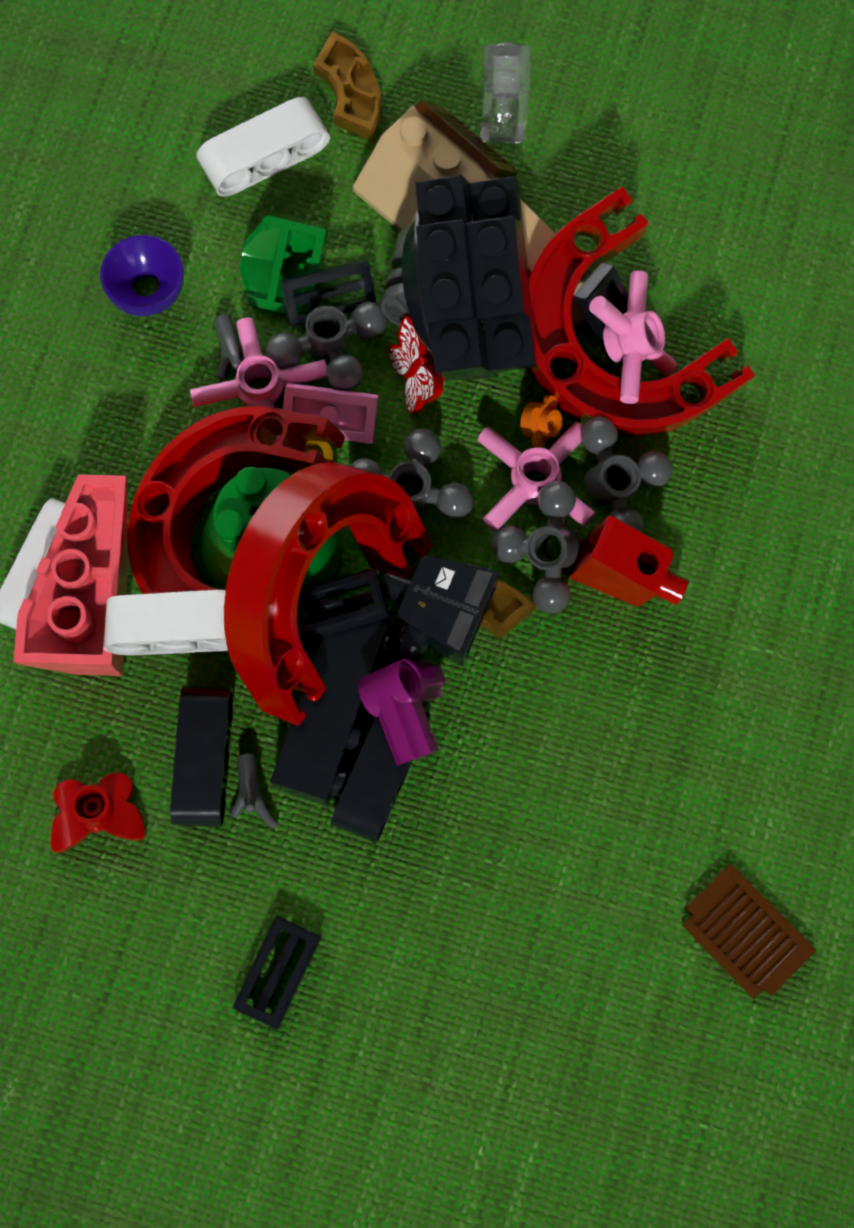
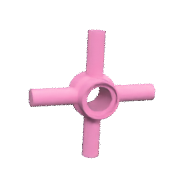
M633 271L630 273L626 313L622 314L603 296L595 297L589 306L590 311L605 324L603 340L609 357L615 362L623 361L620 401L627 404H634L639 401L641 364L643 360L646 359L664 375L673 373L677 366L676 361L663 350L665 331L660 317L654 311L646 312L648 274L644 271Z
M246 317L236 322L244 360L237 369L235 380L190 389L194 408L239 398L246 406L275 408L281 399L287 383L302 384L327 378V365L325 360H320L284 369L278 368L270 358L262 356L254 319ZM258 378H265L271 381L262 389L249 387V384ZM281 434L274 439L272 444L276 443L280 439Z
M575 422L549 450L535 447L523 453L488 426L481 432L477 441L512 468V489L483 518L484 523L491 530L497 531L524 502L538 505V494L541 488L549 482L561 481L562 476L559 465L582 442L581 430L583 426L580 423ZM531 471H538L543 473L547 479L535 482L528 479L525 474ZM576 497L575 507L569 516L585 527L593 519L596 512Z

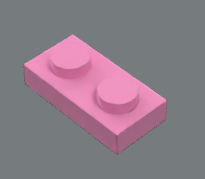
M287 383L285 386L283 410L328 418L345 436L344 440L373 444L379 395Z

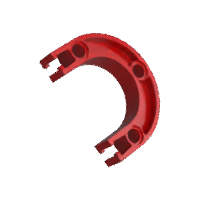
M622 186L563 226L545 246L535 263L529 279L538 367H533L531 370L546 394L555 396L558 400V406L581 423L585 424L591 418L605 417L615 424L618 435L649 436L672 431L687 425L746 386L755 375L747 365L740 371L737 369L730 374L732 379L730 382L720 387L715 386L712 377L705 370L717 360L722 363L728 357L731 359L738 354L736 347L728 338L677 373L655 381L640 382L639 401L634 404H627L620 401L621 378L605 372L585 354L575 336L572 325L571 307L574 292L582 280L602 262L605 263L641 239L649 225L641 213L625 229L613 235L608 233L602 221L614 212L616 215H619L624 211L625 207L632 203L630 196ZM579 236H588L595 241L597 248L593 251L585 252L576 246L574 239ZM556 360H564L572 366L574 375L568 379L558 378L552 373L550 364ZM684 384L695 386L700 393V402L697 404L686 402L680 394V386Z
M247 406L225 410L208 416L177 435L158 454L146 471L136 491L130 510L127 529L128 557L135 581L142 594L219 590L206 586L201 580L193 562L191 549L195 521L209 496L221 484L236 476L239 471L247 467L272 468L296 473L315 464L335 463L333 460L325 459L316 450L310 449L309 453H305L306 442L309 440L329 442L333 447L341 449L345 439L343 433L328 418L278 408ZM282 434L280 439L276 443L272 444L274 439L278 435ZM169 504L166 511L162 513L164 507H166Z
M327 462L306 467L291 475L272 491L252 517L238 544L225 591V639L231 661L238 675L263 712L297 726L301 724L307 715L304 710L297 708L291 695L292 690L295 689L303 692L309 700L317 701L327 689L301 644L297 626V608L302 583L313 558L321 546L335 532L348 525L370 568H375L384 573L387 568H390L408 576H411L414 568L412 565L407 564L402 548L413 551L416 557L421 558L426 556L433 546L414 504L401 486L388 477L340 463Z

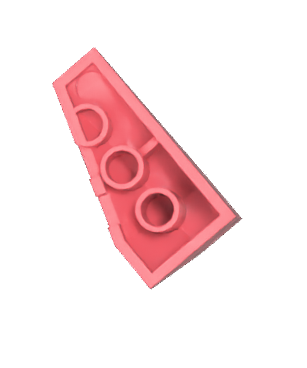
M78 474L56 524L57 532L45 558L42 557L36 570L38 576L28 599L24 598L17 614L13 659L15 664L75 675L123 676L124 655L113 654L104 650L107 599L113 596L127 595L128 478L126 476Z

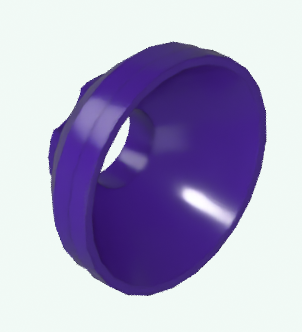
M136 235L116 243L108 251L100 268V280L108 299L119 310L135 316H151L168 309L177 300L184 284V269L179 254L168 242L150 235ZM142 277H153L159 281V288L151 296H139L134 292L136 281Z

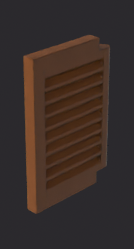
M420 101L415 108L490 174L501 178L517 175L518 172L515 171V168L452 113L447 112L441 106Z
M731 863L684 908L691 917L682 926L753 999L763 990L769 996H772L816 951Z

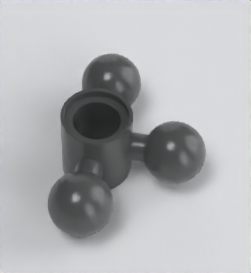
M365 302L358 305L354 309L351 319L348 320L339 309L332 306H321L311 311L306 319V335L297 338L290 333L276 334L267 344L266 355L278 368L284 369L296 366L300 362L303 353L308 351L309 356L315 362L325 360L326 365H328L326 377L334 389L351 391L360 384L363 377V369L356 358L346 355L348 336L358 334L366 339L376 338L384 332L387 325V317L381 311V306L373 302ZM323 333L336 335L328 339L319 337Z
M605 417L591 418L582 427L581 441L588 451L596 454L599 464L590 468L586 473L584 479L585 491L594 502L602 505L611 504L612 512L610 516L642 533L644 529L643 518L637 510L628 507L626 497L633 494L638 489L640 483L649 488H658L666 484L672 475V463L664 453L659 451L644 453L639 457L637 463L624 455L614 456L612 448L618 440V431L615 424ZM607 470L616 475L618 479L617 490L612 489L606 481Z
M416 429L407 436L404 443V451L410 461L398 464L393 468L390 475L383 474L379 464L371 459H359L350 465L354 468L388 477L399 486L408 482L419 485L422 491L415 496H410L418 515L427 509L429 503L437 505L440 514L449 520L463 519L472 510V493L463 484L450 483L441 489L431 487V477L425 465L433 463L439 457L441 442L438 436L429 429Z
M562 481L547 483L538 494V506L542 513L547 516V527L538 528L527 537L518 527L504 526L499 528L491 539V550L498 560L505 563H514L527 554L534 566L545 570L544 578L540 579L534 586L533 601L541 611L549 614L558 613L568 605L570 589L567 583L561 579V568L574 564L582 550L581 539L577 532L568 526H564V517L568 516L574 509L576 497L573 489ZM552 535L560 540L562 546L561 554L557 560L553 559L547 551V542Z

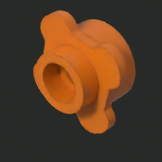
M546 395L543 403L535 401L528 403L522 412L520 421L521 431L525 437L531 438V444L534 448H544L546 441L551 437H558L561 432L562 416L556 409L558 400L553 395Z

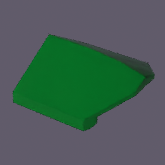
M266 215L257 228L244 241L239 266L247 291L249 305L287 314L286 308L283 305V294L278 280L324 269L328 229ZM320 283L294 289L293 294L296 295L319 289ZM315 301L297 305V312L313 309Z

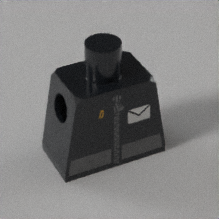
M422 556L413 577L387 568L380 582V587L385 598L401 604L396 615L397 623L402 622L416 629L430 641L428 647L464 667L497 588L499 572L430 556Z

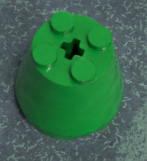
M247 467L239 471L236 477L231 479L221 490L207 517L201 536L203 566L215 589L226 590L231 564L246 527L264 500L291 475L272 468ZM340 530L335 532L316 553L306 572L301 590L336 579L343 553ZM310 603L298 606L297 610L309 605Z

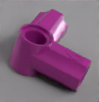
M403 658L363 676L358 683L360 699L367 711L374 717L379 718L396 766L422 758L439 750L422 703L441 697V688L446 679L441 666L434 665L427 659L410 661Z

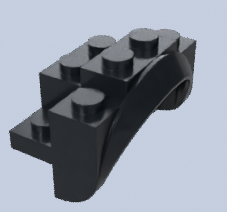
M462 175L415 182L418 207L404 240L402 282L409 315L420 340L433 358L435 373L449 380H472L498 377V372L538 367L519 180L516 176L469 183ZM481 322L484 324L485 338H484V334H483Z

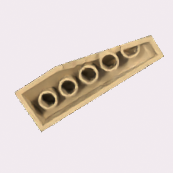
M412 106L382 134L353 185V192L401 232L406 226L410 225L418 207L415 182L462 175L469 183L499 178L490 174ZM521 200L528 277L530 279L536 261L555 233ZM589 273V274L582 280V282H581V283L578 285V287L576 288L574 294L580 289V287L585 283V281L591 276V273ZM573 295L571 307L572 325L579 328L587 319Z

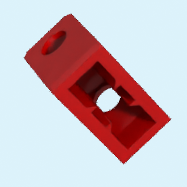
M610 515L586 536L581 554L574 563L568 577L639 607L654 596L677 605L684 596L689 583L688 579L668 570L674 557V552L670 548Z

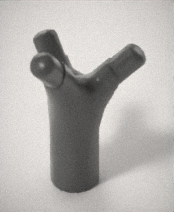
M221 315L214 320L221 346V362L216 377L219 379L225 378L230 364L238 369L241 360H244L242 347L237 338L230 315Z
M251 753L238 755L239 792L230 815L237 818L245 807V810L249 813L255 810L271 829L275 828L278 825V821L269 812L260 791L256 755Z

